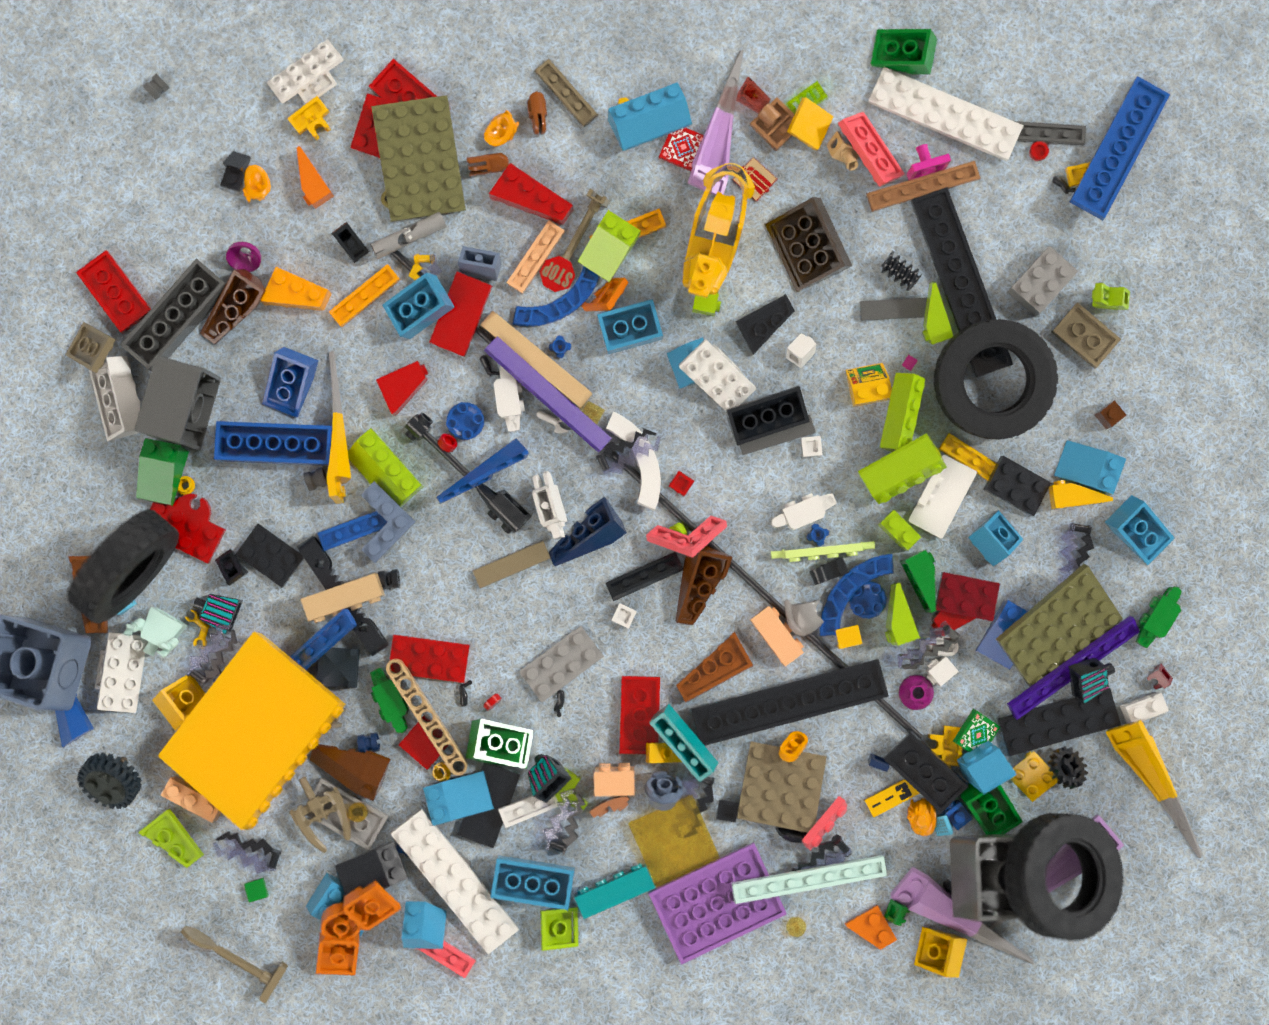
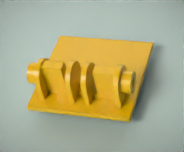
M1035 751L1027 752L1025 758L1013 767L1016 776L1010 779L1032 802L1053 787L1058 781L1057 778H1052L1054 773L1049 771L1050 767Z

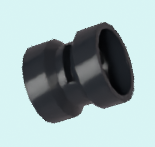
M398 569L391 570L390 572L378 571L383 590H386L388 587L400 588Z

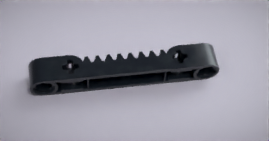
M314 535L297 546L299 552L325 590L344 584L343 581H338L339 575H333L336 570L332 569L331 558L323 550L322 545ZM319 560L325 561L323 564L324 568L318 567ZM348 608L357 623L353 631L371 656L376 655L389 646V643L374 621L370 618H364L365 613H359L361 608L353 611L351 608ZM362 623L368 624V631H361Z

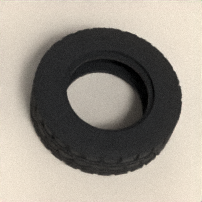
M1004 319L974 323L955 334L945 344L938 356L933 382L936 399L945 416L966 433L985 439L1013 438L1036 426L1046 416V412L1050 410L1058 389L1056 360H1054V355L1044 339L1034 330L1021 323ZM990 347H1001L1014 353L1022 362L1026 373V384L1021 397L1014 405L999 412H987L977 407L968 397L964 385L965 371L971 359L980 351Z
M143 510L130 517L109 534L83 563L68 589V602L93 623H102L109 620L140 595L162 570L177 546L179 540L178 530L154 510Z
M1046 813L1034 817L1016 833L1005 859L1004 884L1012 910L1030 931L1048 938L1081 941L1089 939L1102 931L1113 918L1123 891V867L1118 848L1115 846L1116 844L1099 823L1089 817L1078 814ZM1067 844L1074 850L1080 861L1082 883L1075 900L1067 907L1061 909L1053 902L1048 893L1046 868L1052 853L1059 846Z

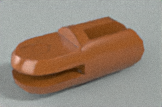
M536 91L529 96L527 101L529 119H532L534 134L539 135L540 123L541 135L546 133V101L544 95Z
M503 153L466 158L469 163L470 177L502 172L509 165L508 157Z

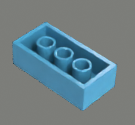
M499 855L496 860L491 898L568 910L575 867Z

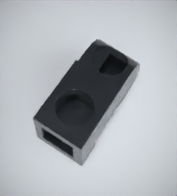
M843 557L809 571L815 585L849 573Z

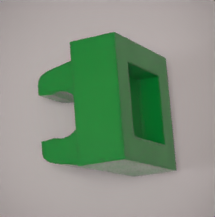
M891 899L884 917L893 924L901 926L902 923H906L904 917L906 913H910V910L903 904Z

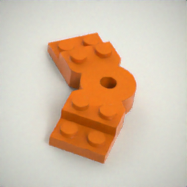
M376 881L364 889L359 886L344 896L343 903L333 904L323 912L316 974L355 975L360 930H370L400 910V904Z

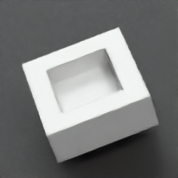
M821 436L801 438L803 457L822 456Z
M619 603L611 621L629 629L637 611Z

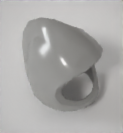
M788 599L784 601L786 618L790 629L795 634L800 636L809 635L824 623L816 611L820 600L804 604H791Z

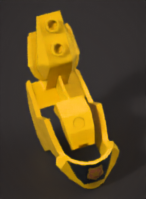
M735 163L723 164L705 174L703 184L706 186V189L697 207L688 242L682 284L688 288V293L705 298L709 294L715 295L718 293L727 273L730 271L744 225L747 198H751L754 195L755 186L752 179L743 167ZM725 175H732L738 178L740 188L742 189L734 246L715 241L717 234L728 236L735 208V196L722 195L721 192H717L712 201L704 228L705 231L714 233L713 240L695 236L698 226L706 213V204L711 196L712 189Z

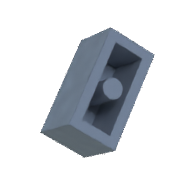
M463 246L458 259L460 273L471 277L497 281L502 266L500 253Z

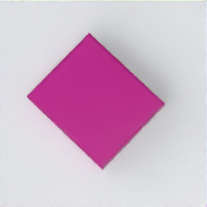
M908 354L902 366L911 371L918 360Z

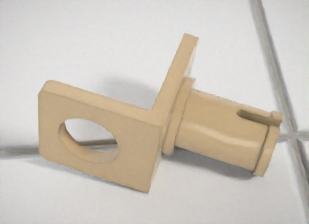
M836 131L827 143L831 157L844 162L846 168L850 171L855 170L858 167L857 159L859 155L852 148V145L844 142L840 132ZM838 139L836 147L833 148L834 141Z

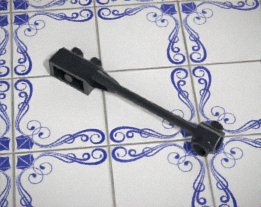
M421 412L408 421L405 425L408 431L405 434L410 440L414 441L417 439L420 441L424 438L462 476L469 473L450 452L441 449L438 441L429 433L432 429L430 425L433 423L429 416ZM485 484L475 487L489 509L487 512L489 517L493 520L499 518L503 522L501 528L506 533L510 534L512 531L515 534L532 517L506 490L497 494Z

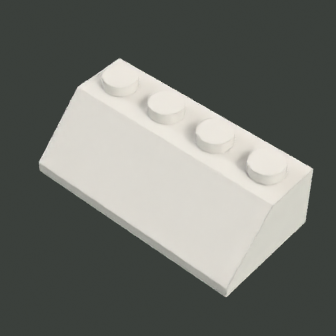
M127 356L106 357L104 365L99 369L98 373L91 370L89 372L107 441H112L139 433L134 431L141 403L137 397L136 384L131 374V364L128 362Z

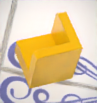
M858 625L848 626L835 631L838 649L862 644Z

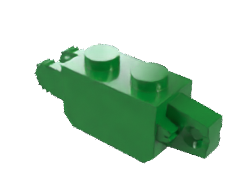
M1168 587L1163 595L1154 596L1151 599L1149 611L1143 613L1139 619L1141 624L1138 627L1140 632L1135 641L1137 644L1148 648L1155 638H1163L1167 635L1181 612V607L1177 604L1181 595L1179 587Z
M378 668L370 672L374 686L371 688L373 691L371 692L372 699L375 703L378 702L380 706L379 714L382 720H386L387 723L391 722L396 732L403 733L408 727L404 715L408 713L409 707L393 681L388 679L382 668Z

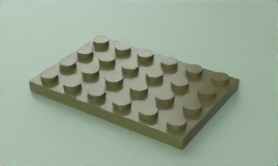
M448 96L371 106L391 222L431 216L437 212L446 214L466 211Z
M1083 564L997 637L996 641L1028 686L1031 687L1112 629L1123 618L1089 566Z

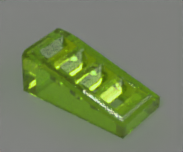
M818 81L786 103L794 114L797 109L793 103L797 102L799 105L800 99L802 97L807 98L806 95L808 93L816 105L828 99L827 94ZM814 89H816L819 95L821 96L818 99L813 93Z

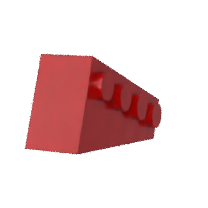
M512 163L507 166L489 192V197L492 200L560 225H564L574 211L571 203Z

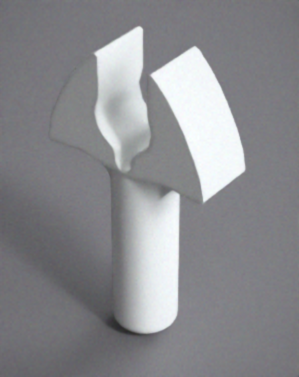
M541 410L537 412L538 418L555 426L554 433L569 432L558 424L563 422L560 418H556Z

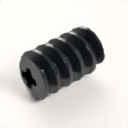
M892 250L882 264L881 273L889 271L887 277L890 278L895 275L894 282L901 280L900 286L902 287L907 284L906 291H909L922 274L918 276V268L911 271L912 264L906 267V260L899 262L900 255L893 258L894 251Z

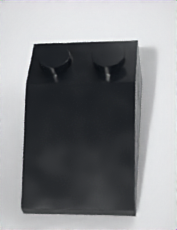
M394 842L383 844L334 866L345 896L359 886L364 889L374 881L385 889L408 879Z

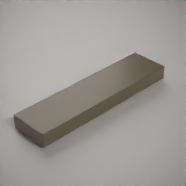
M547 59L534 70L583 127L598 116L596 111L550 59Z
M541 541L473 570V573L481 589L551 558L544 541Z

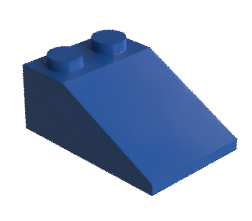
M286 347L276 351L262 404L297 418L315 377L319 360Z
M1004 600L976 651L1010 670L1013 663L996 641V638L1028 611L1009 600Z

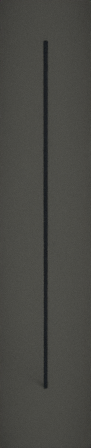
M398 250L391 253L405 268L411 271L413 264ZM419 271L418 273H416V274H418L420 277H421L422 275H424L421 271ZM477 326L475 332L490 344L494 339L482 327ZM613 449L612 459L641 485V474ZM661 493L659 494L658 501L693 532L697 526ZM713 541L706 545L707 547L725 553ZM732 559L730 568L772 607H775L787 620L785 607ZM813 633L805 636L839 669L848 667ZM883 698L875 700L907 732L912 731L920 739L923 737L916 728Z

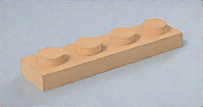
M548 220L507 281V284L523 294L565 233V230Z

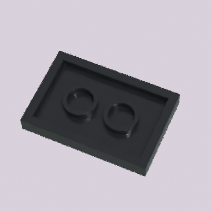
M1000 456L983 490L1017 509L1035 516L1052 482L1011 459Z
M259 523L235 554L281 588L285 586L304 559L300 552Z

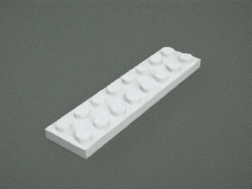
M883 67L868 103L1004 161H1008L1024 126L886 67Z
M420 809L391 832L392 837L487 954H490L519 930L497 900L491 898L489 890L436 825H432L430 817L423 809Z

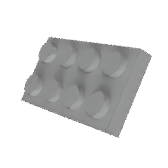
M580 626L519 672L540 701L544 702L604 656L583 627Z
M322 777L313 791L315 796L319 795L322 797L324 792H331L334 787L338 788L350 819V840L369 851L389 815ZM332 803L325 804L324 810L330 809L333 806ZM362 806L364 816H355L353 809ZM337 811L330 813L328 819H322L321 824L344 836ZM308 813L306 815L313 818L315 814Z

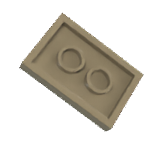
M1078 302L1052 330L1056 337L1094 369L1102 363L1121 340Z
M83 322L65 355L89 370L98 373L99 369L104 365L107 354L112 350L116 339Z

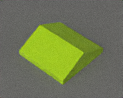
M569 907L568 910L549 908L540 911L542 951L579 947L578 907ZM572 912H573V942H572Z

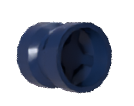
M377 732L371 733L368 736L364 734L357 736L359 752L380 751V743L377 744V740H379Z

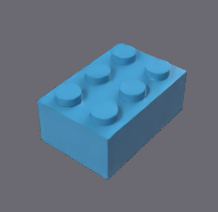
M427 272L382 304L399 336L407 339L413 338L455 308L438 277Z
M653 299L597 314L608 355L663 340Z

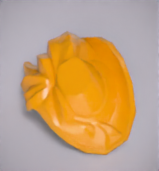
M505 110L504 113L498 114L490 121L484 132V140L492 146L505 144L513 139L519 122L515 123L512 114Z
M257 165L247 167L244 174L245 187L242 189L244 196L249 203L251 199L262 201L271 189L269 177L264 169Z
M925 798L916 802L911 799L907 813V819L910 822L911 828L918 835L929 836L936 827L935 808Z

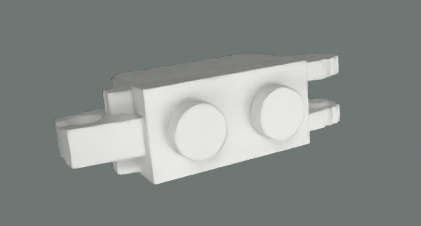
M499 367L501 379H497L494 382L497 412L501 418L505 419L509 432L520 431V417L522 412L525 411L524 400H520L519 393H522V385L503 367Z
M545 471L543 477L546 486H543L540 476L534 475L532 477L535 487L532 495L541 525L547 527L548 531H551L554 539H560L565 537L563 527L565 522L568 521L558 487L554 485L550 472Z
M811 493L802 497L803 501L797 504L795 501L789 502L781 510L782 514L772 518L771 525L774 528L787 525L788 528L795 530L822 519L826 513L825 510L837 504L834 495L831 493L823 496H813Z

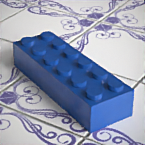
M216 421L214 460L219 462L329 466L332 426Z

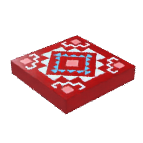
M688 128L668 134L659 159L691 172V165L704 135Z

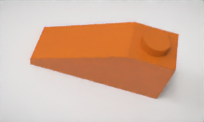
M298 146L297 156L301 188L305 193L303 199L308 206L313 205L316 209L333 198L334 195L302 148Z

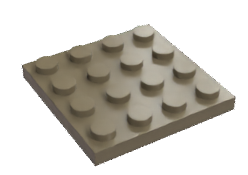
M751 741L736 819L808 833L816 823L827 756L802 752L795 761L786 762L779 757L780 747Z

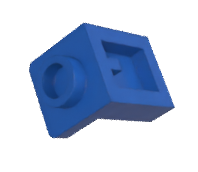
M959 800L953 801L943 811L957 831L973 819Z

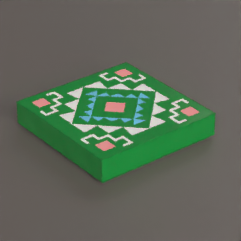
M972 709L953 742L967 752H971L982 743L992 742L1000 726L979 711Z

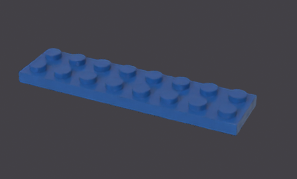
M1139 76L1134 79L1072 195L1070 203L1102 221L1106 218L1170 96L1169 93Z

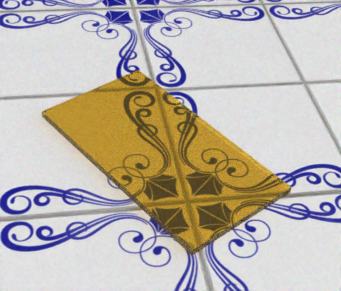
M692 794L680 799L670 810H656L628 823L656 888L720 858Z

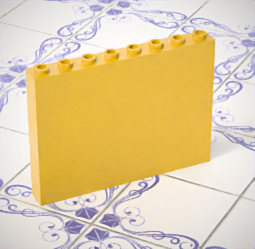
M253 631L158 754V757L239 829L250 830L256 826L260 815L270 808V802L273 798L282 792V787L286 781L288 782L293 778L296 768L306 761V755L310 750L316 748L320 737L330 730L333 720L343 713V707L346 704L266 636Z

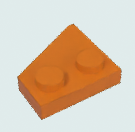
M625 277L612 278L610 283L606 282L602 288L594 293L596 298L590 303L584 302L581 307L585 311H610L615 306L620 295L623 294L629 282Z
M878 905L845 923L849 929L880 950L897 941Z

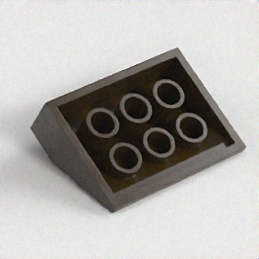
M812 197L765 224L796 292L852 267L821 198Z

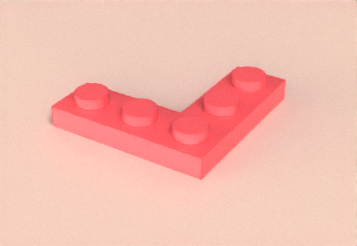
M710 516L689 535L657 525L646 534V539L648 542L693 558L727 527L726 520Z

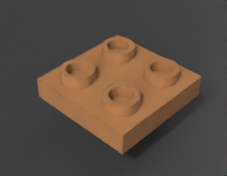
M776 97L759 112L758 116L750 123V126L777 151L792 137L787 130L795 114Z

